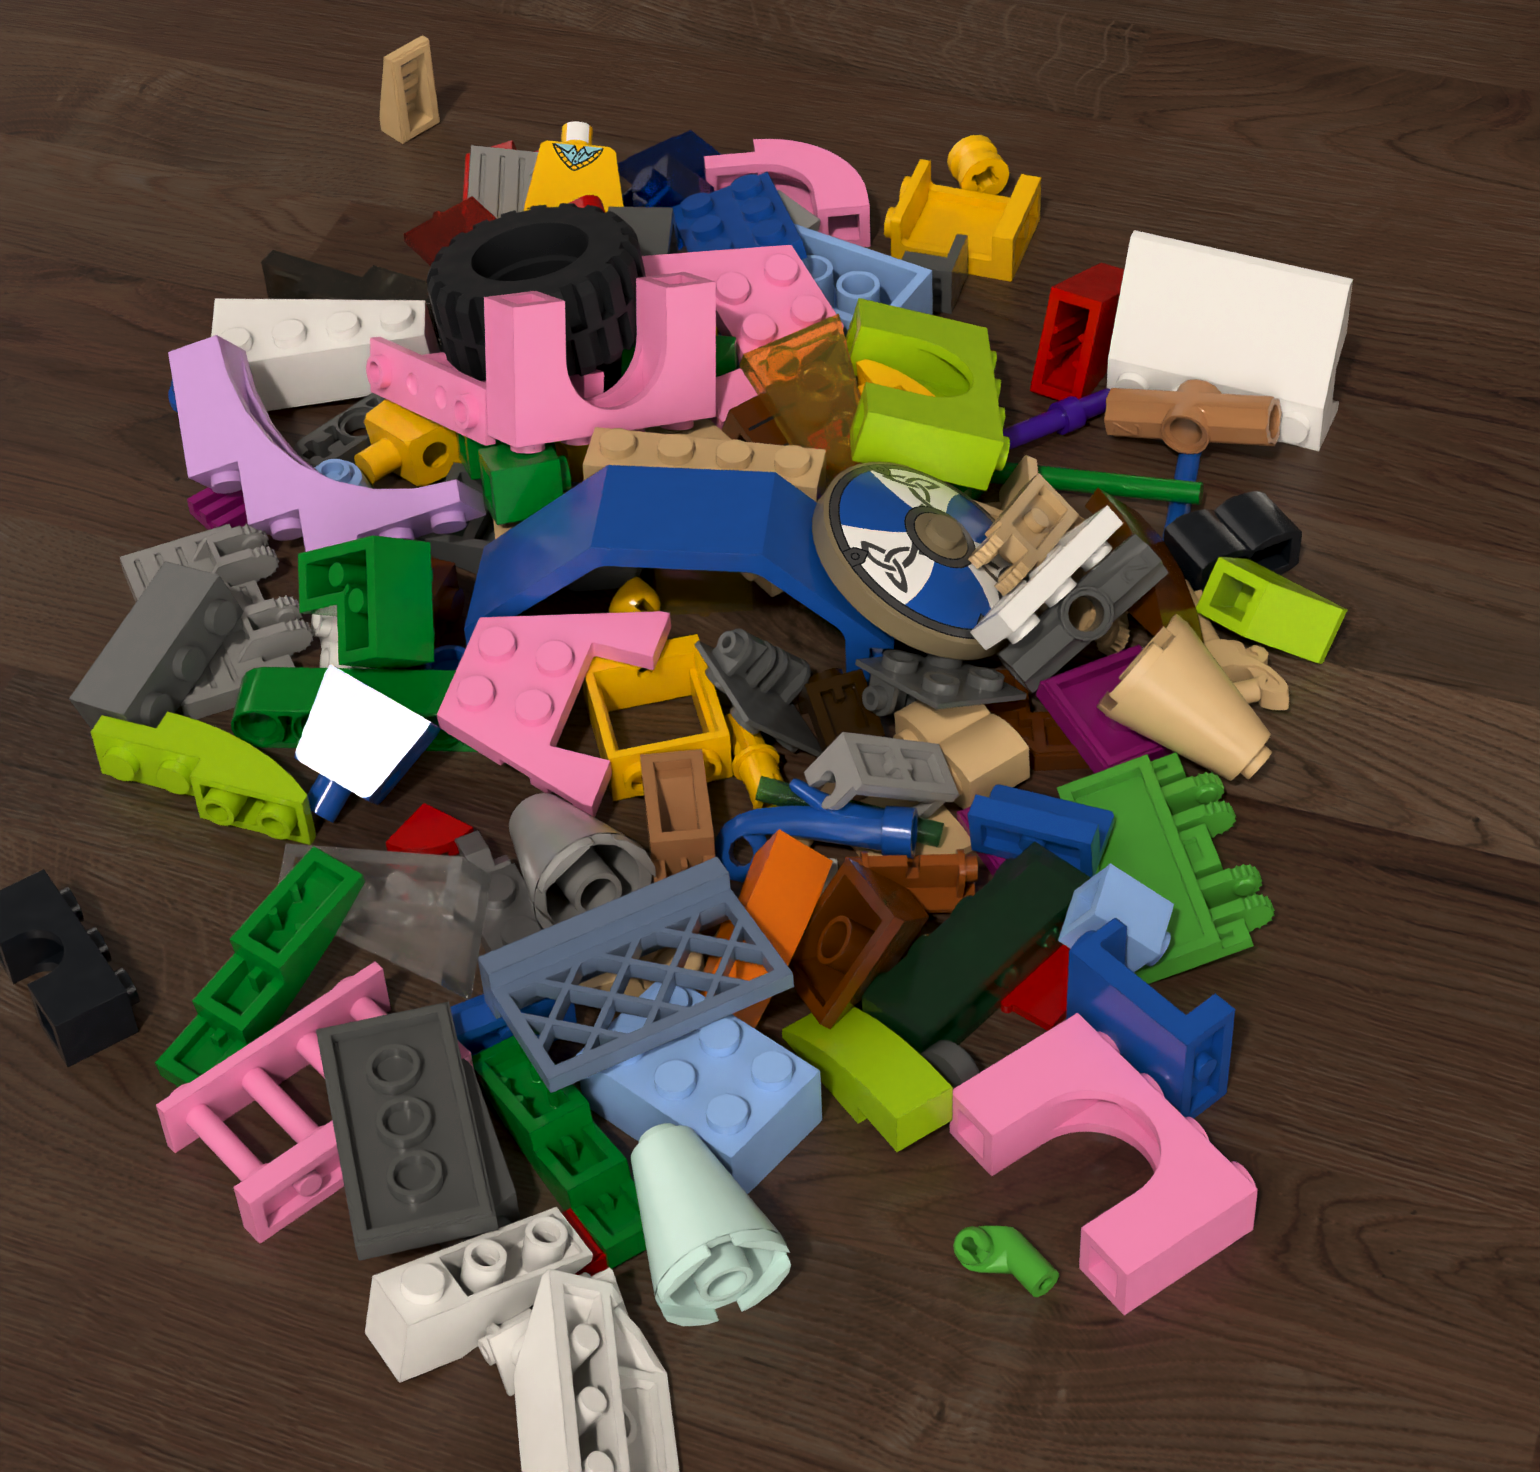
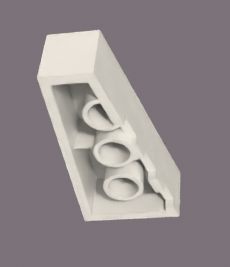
M215 298L211 337L218 335L246 351L254 385L266 411L370 395L372 392L367 378L366 364L370 357V338L372 337L385 338L421 355L440 352L425 300Z

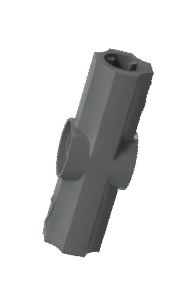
M1133 533L1082 577L1063 599L1051 608L1048 607L1039 615L1040 622L1026 636L1015 644L1009 642L996 655L1015 680L1032 694L1038 689L1040 681L1052 677L1092 640L1105 635L1118 617L1169 572L1151 547ZM1080 596L1088 598L1093 603L1096 611L1093 624L1084 631H1080L1072 626L1068 615L1071 603Z

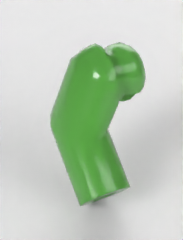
M970 1226L962 1229L954 1239V1254L962 1266L978 1273L1012 1274L1033 1297H1040L1046 1294L1059 1278L1058 1271L1013 1227Z

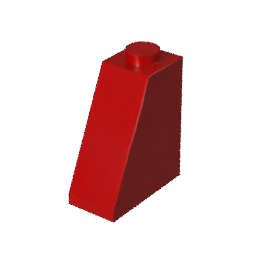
M1101 262L1051 287L1030 386L1031 392L1062 400L1070 396L1080 399L1094 391L1108 369V355L1124 269Z

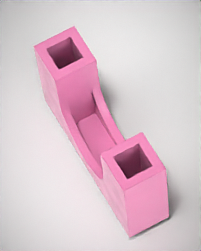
M687 272L636 278L637 337L632 361L623 377L612 388L590 398H581L568 375L564 300L538 291L484 297L487 435L510 445L512 452L538 453L545 450V443L561 441V443L566 445H589L595 427L622 428L645 432V428L660 426L667 430H686L693 428L694 420L716 417L715 281Z
M1079 1013L1066 1019L953 1089L952 1121H950V1133L991 1176L1047 1141L1074 1132H1098L1117 1137L1135 1147L1147 1159L1154 1171L1151 1179L1137 1192L1081 1227L1079 1269L1123 1315H1126L1253 1230L1258 1188L1249 1172L1238 1162H1230L1210 1143L1205 1130L1195 1119L1184 1117L1165 1099L1160 1086L1150 1075L1146 1073L1140 1074L1120 1054L1115 1042L1105 1033L1096 1031Z

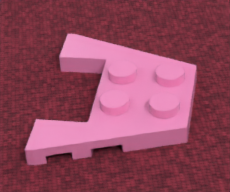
M792 245L642 256L646 277L687 272L716 282V327L722 336L736 337L737 357L742 367L716 377V417L710 418V420L721 430L730 409L782 383L789 376L794 377L801 373L842 339L843 323Z
M653 611L480 617L438 710L437 719L439 727L500 766L505 762L530 778L531 785L544 793L554 792L572 803L573 806L595 817L612 776L610 760L557 748V743L593 657L597 656L654 670L671 630L670 613Z

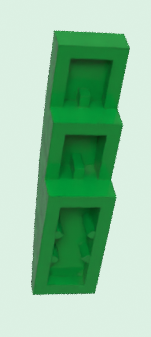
M313 846L229 939L235 953L192 1000L198 1015L155 1062L160 1076L177 1087L190 1083L271 1030L295 999L332 942L365 883L363 874Z
M514 1035L472 1056L478 1084L502 1123L563 1210L572 1209L604 1252L607 1266L612 1269L645 1251L646 1244L635 1182L631 1179L627 1159L594 1123L589 1101L573 1084L550 1093Z

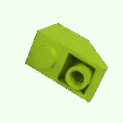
M1218 557L1196 606L1197 613L1245 638L1318 664H1323L1347 612V609L1249 559Z

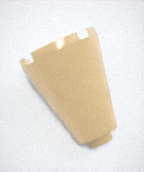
M1178 614L1171 618L1167 628L1163 626L1120 675L1119 679L1121 682L1111 693L1107 691L1096 706L1110 719L1229 781H1232L1239 773L1246 779H1250L1272 754V751L1265 746V743L1271 736L1269 730L1189 623Z

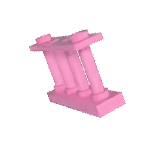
M370 338V357L367 360L366 373L372 393L485 446L496 444V439L487 435L485 379L479 381L461 373L451 365L444 352L421 355L385 338ZM595 369L594 372L584 376L579 374L569 376L574 389L581 398H590L604 393V372Z
M376 961L355 975L342 979L332 990L195 1080L179 1086L169 1097L156 1104L167 1145L174 1153H177L200 1137L239 1178L241 1182L233 1188L243 1225L259 1244L344 1187L333 1121L326 1125L318 1126L279 1084L309 1064L325 1079L316 1029L387 1015V1012L391 1010L384 971ZM458 1041L461 1059L464 1058L473 1066L471 1052ZM253 1101H256L297 1143L270 1163L263 1164L223 1122Z

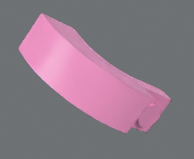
M753 139L754 152L704 156L706 193L709 194L728 187L741 176L748 174L760 175L768 172L777 190L783 192L820 219L818 232L862 247H870V204L865 184L858 172L838 155L818 146L793 140Z

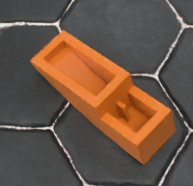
M779 829L755 853L738 899L788 966L811 918L833 861ZM730 920L721 923L717 938L730 940L735 928ZM709 955L703 972L715 974L722 957ZM735 960L729 977L750 981L768 972L763 965ZM696 990L706 997L707 991ZM772 997L735 1012L733 1015L755 1028Z

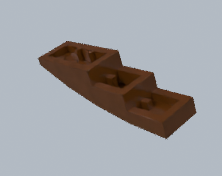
M1097 488L1085 507L1094 515L1108 505L1123 522L1106 540L1113 548L1107 555L1134 533L1151 547L1169 572L1127 611L1153 636L1163 626L1167 628L1171 618L1178 614L1189 623L1204 644L1197 610L1185 578L1163 539L1139 512Z

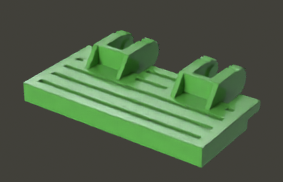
M1176 752L1151 762L1148 754L1057 787L1060 799L1109 810L1114 814V825L1095 875L1111 863L1174 904L1166 930L1170 933L1171 939L1165 953L1153 966L1145 964L1134 972L1147 984L1253 947L1249 932H1252L1255 928L1260 929L1261 926L1267 925L1269 921H1272V916H1275V910L1268 896L1264 897L1263 894L1256 895L1255 893L1260 891L1259 887L1262 886V878L1255 866L1242 864L1241 866L1236 865L1233 869L1227 868L1223 870L1211 838H1214L1217 834L1222 835L1223 832L1229 831L1230 827H1234L1233 823L1236 822V815L1229 802L1225 803L1224 800L1218 801V799H1222L1221 795L1224 794V786L1218 774L1214 775L1213 772H1205L1204 774L1198 773L1196 777L1190 776L1186 778Z

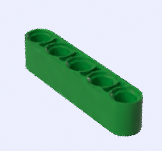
M259 667L247 671L241 680L231 721V730L234 735L254 747L297 748L328 668ZM338 668L438 727L437 713L456 670ZM442 729L425 750L478 752Z

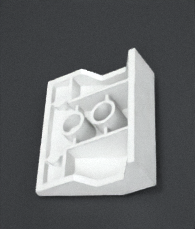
M1134 230L1130 237L1108 355L1107 388L1177 391L1180 384L1185 381L1198 379L1214 385L1222 394L1273 396L1274 398H1279L1282 411L1278 442L1319 451L1338 411L1339 401L1333 400L1335 374L1347 334L1353 279Z

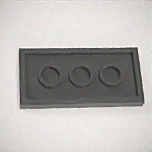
M449 1001L316 1029L358 1260L361 1261L499 1230Z

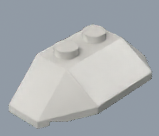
M550 1268L541 1277L513 1374L521 1472H679L667 1372L640 1328L619 1307L623 1301L612 1283Z

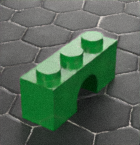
M456 432L459 459L471 480L482 479L484 503L497 525L525 520L563 495V491L571 489V475L567 459L564 455H557L554 442L545 443V450L542 452L525 454L512 452L510 445L497 439L496 444L485 446Z

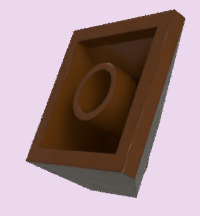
M848 857L818 899L807 927L788 965L793 973L794 989L819 1024L828 1029H831L894 969L905 951L917 942L922 927L929 918V915L906 887Z

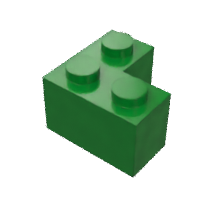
M372 535L298 554L299 613L337 617L339 665L402 669L434 662L435 630L433 627V570L431 567L430 542Z

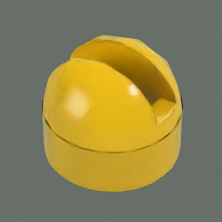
M634 577L617 591L610 603L609 613L660 611V598L640 577Z

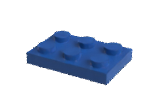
M768 172L760 175L748 174L741 176L728 187L709 194L696 193L690 195L681 204L671 207L674 211L678 234L687 253L792 245L801 260L808 258L802 239Z

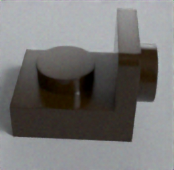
M841 668L827 669L810 677L808 683L802 689L797 704L801 714L809 713L822 753L842 732L885 737L879 716L867 710L863 705L862 694L868 685L862 669L844 674Z

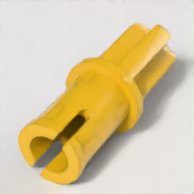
M726 714L724 718L730 734L731 750L734 754V759L731 763L732 772L738 780L743 781V784H745L753 809L791 806L793 797L779 772V754L773 746L765 744L760 732L757 735L748 732L736 722L731 714Z

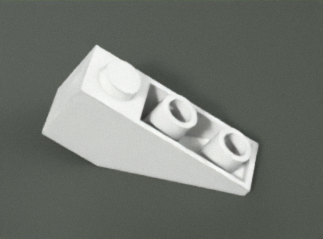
M557 1207L372 1276L365 1334L399 1383L463 1358L478 1346L477 1340L487 1335V1326L493 1323L498 1326L534 1305L541 1277L549 1268L575 1274L592 1261L593 1253Z

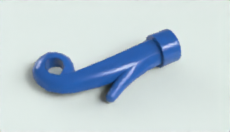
M795 778L789 784L791 791L810 806L759 808L739 814L726 822L715 838V857L719 858L729 872L730 880L744 882L752 860L748 864H741L735 859L733 852L735 843L743 837L751 845L754 855L767 842L765 835L773 836L780 829L793 838L882 851L883 856L907 855V858H914L918 834V812L915 807L886 806L883 809L848 802L839 810L823 809L821 804L825 797L830 795L810 787L806 782Z

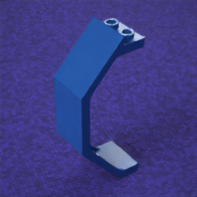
M621 465L605 466L499 536L496 540L484 546L464 627L466 645H468L480 617L517 616L596 568L618 566L757 574L842 632L845 638L846 673L862 669L855 665L856 659L882 657L886 649H894L895 638L882 631L859 613L834 585L820 561L813 540L812 518L817 502L776 472ZM862 669L869 687L871 673Z

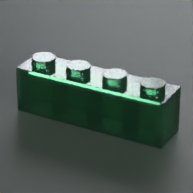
M1034 841L1016 858L1005 860L995 872L993 879L974 896L968 895L960 900L952 911L951 916L934 932L920 936L911 946L907 956L888 973H880L862 995L863 1012L891 1029L919 1054L940 1040H948L960 1045L1001 1007V1001L1063 945L1058 939L1074 890L1091 877Z

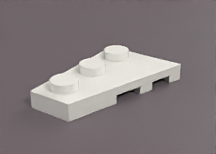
M1107 505L1064 534L1056 546L1047 554L1045 560L1034 570H1030L1016 587L1003 596L970 633L985 650L1005 638L1012 644L1017 643L1040 622V619L1034 612L1044 602L1051 608L1077 585L1071 575L1080 566L1087 572L1113 549L1106 540L1123 522Z

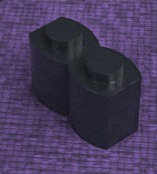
M1252 491L1230 497L1215 510L1203 509L1183 514L1165 527L1164 542L1180 567L1184 578L1190 583L1194 591H1204L1218 557L1249 559L1279 575L1286 573L1299 563L1302 531L1261 491Z

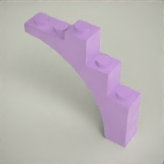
M215 335L168 352L188 478L211 488L215 493L226 494L242 490L248 526L265 531L273 539L287 541L303 536L306 552L372 535L415 540V538L433 532L436 534L458 532L467 526V521L486 515L482 493L457 479L415 489H372L335 481L324 476L302 459L273 425L256 391L245 350Z

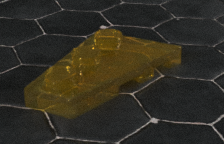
M839 314L743 354L739 364L740 368L788 443L805 448L826 450L827 488L839 473L851 466L862 464L852 461L850 428L861 396Z

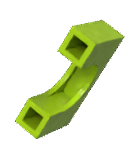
M858 298L843 345L845 373L857 376L856 362L869 359L909 376L936 397L866 382L850 428L852 461L859 463L888 462L901 464L929 474L944 482L987 491L994 470H1003L1010 447L1009 437L1003 436L1005 408L999 407L998 403L1001 380L994 377L997 353L990 350L987 328Z

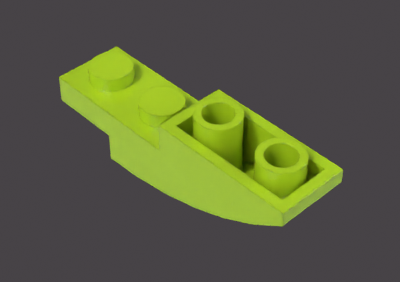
M167 711L157 728L102 715L91 730L102 774L110 775L121 781H134L163 788L174 794L195 796L200 818L210 820L218 825H231L264 833L275 839H288L312 845L316 838L308 795L295 779L272 758L251 744L222 729Z

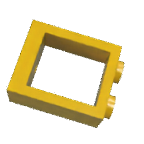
M698 634L666 640L654 670L648 669L639 672L638 670L642 667L597 656L593 657L582 683L584 700L600 757L611 762L612 776L608 785L613 801L644 796L640 755L702 749L707 783L733 777L730 734L715 687L705 674L708 665L695 647L696 642L700 641ZM692 696L703 731L702 734L619 750L608 712Z

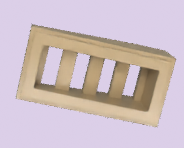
M423 35L384 56L379 116L381 131L402 144L440 123L429 39Z

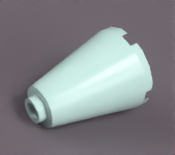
M664 1123L650 1128L640 1137L638 1145L631 1154V1164L654 1296L667 1322L680 1326L708 1325L719 1321L715 1309L737 1301L741 1312L755 1306L776 1290L789 1274L791 1262L787 1256V1252L790 1253L785 1238L695 1131L688 1126Z

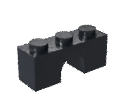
M43 869L0 890V964L13 984L36 973L52 971L27 984L40 1026L66 1066L70 1067L138 1033L139 1030L132 1006L139 1003L140 999L126 970L122 967L113 971L108 962L112 961L111 954L98 929L92 927L85 930L81 924L84 921V916L72 891L68 887L58 890Z

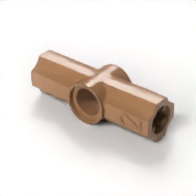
M1194 379L1180 384L1177 391L1111 388L1106 398L1104 423L1107 435L1160 439L1171 449L1179 453L1198 454L1205 450L1209 443L1275 446L1280 435L1282 411L1279 398H1274L1273 396L1222 394L1209 382Z

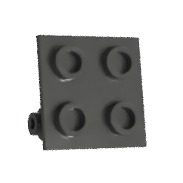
M743 629L724 632L719 637L715 648L700 641L696 642L695 647L708 665L705 670L707 678L728 696L733 704L730 713L740 726L755 735L762 731L773 736L783 747L791 752H797L801 749L817 757L822 754L819 742L792 703V700L802 691L804 685L808 683V679L813 676V672L810 670L806 660L788 653L777 646H773L771 643Z
M886 650L883 652L882 657L856 659L855 663L856 666L871 673L869 687L864 689L862 701L864 707L877 716L894 714L916 700H920L937 710L1025 700L1027 695L1025 692L1004 682L1005 676L996 670L976 667L964 660L949 659L929 653L912 654L901 650Z

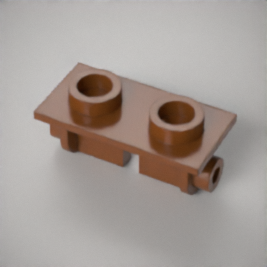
M956 849V854L914 855V858H907V855L868 856L867 851H861L860 856L848 857L906 887L926 913L977 911L974 881L978 879L977 856L965 854L964 849Z

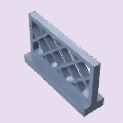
M714 857L477 957L486 1004L496 1019L500 1017L504 1019L550 1093L794 987L792 971L731 890L729 872L718 857ZM727 920H730L735 927L730 940L698 934ZM664 947L677 949L670 965L639 960V958ZM690 952L722 957L716 973L711 974L685 969L684 966ZM735 960L763 965L768 972L750 981L729 977ZM606 972L617 974L610 991L579 986L580 983ZM634 977L662 983L656 999L650 1000L625 995L624 992L630 978ZM676 986L707 991L704 1001L690 1007L669 1003ZM545 998L556 1000L548 1018L521 1013L519 1010ZM570 1003L600 1008L601 1011L594 1027L563 1021ZM615 1012L647 1018L642 1028L630 1033L608 1030ZM554 1038L586 1044L582 1054L557 1065L553 1063L548 1055Z

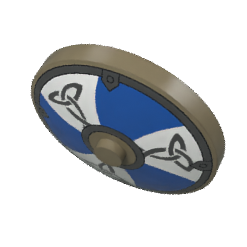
M868 462L854 465L845 469L833 479L814 509L812 518L813 540L817 554L828 576L841 594L859 613L895 639L925 653L949 659L974 660L989 657L999 652L1010 642L1005 638L985 650L970 633L1003 597L994 585L998 582V577L1009 566L1013 565L1005 561L999 554L987 565H982L978 569L968 560L974 550L987 538L985 532L995 522V519L983 507L948 482L896 463Z

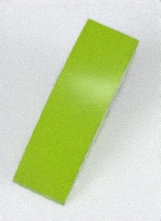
M855 1006L831 1029L820 1025L812 1013L782 1029V1038L801 1059L820 1070L821 1082L858 1124L868 1119L896 1152L952 1121L953 1087L923 1056L899 1035Z

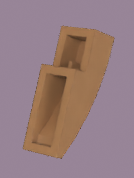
M702 749L640 755L649 852L656 871V878L652 875L653 883L715 857L714 832ZM721 923L702 931V935L713 937L719 930Z

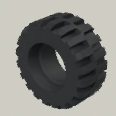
M560 203L559 207H547L546 205L532 206L531 210L516 213V210L501 214V218L490 222L486 219L473 225V230L468 233H459L451 239L449 247H442L436 254L426 281L442 348L447 360L461 373L483 381L484 379L486 380L484 297L538 291L564 300L568 375L579 374L584 376L594 372L598 365L603 363L611 364L621 357L624 349L631 350L636 345V278L646 277L637 234L621 217L611 211L605 213L597 206L587 205L584 208H579L575 203Z

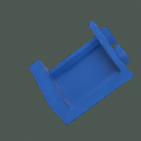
M1113 918L1097 931L1090 930L1084 933L1069 950L1066 1019L1079 1013L1096 1031L1108 1035L1117 1045L1120 1054L1140 1074L1146 1073L1157 1082L1165 1099L1184 1117L1194 1119L1227 1094L1235 1009L1215 993L1185 1015L1125 966L1127 926L1118 918Z

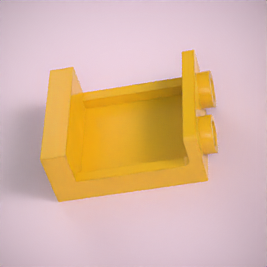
M920 159L912 176H905L903 179L897 206L889 207L886 214L884 236L885 238H891V256L901 260L905 251L947 257L956 235H968V274L1012 282L1040 221L1041 177L1021 174L1011 197L933 184L931 181V161Z

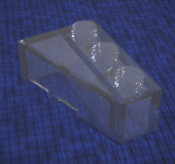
M285 844L278 884L314 845ZM314 846L363 874L365 879L362 889L334 936L335 938L466 1000L471 999L492 878L490 874L460 856Z

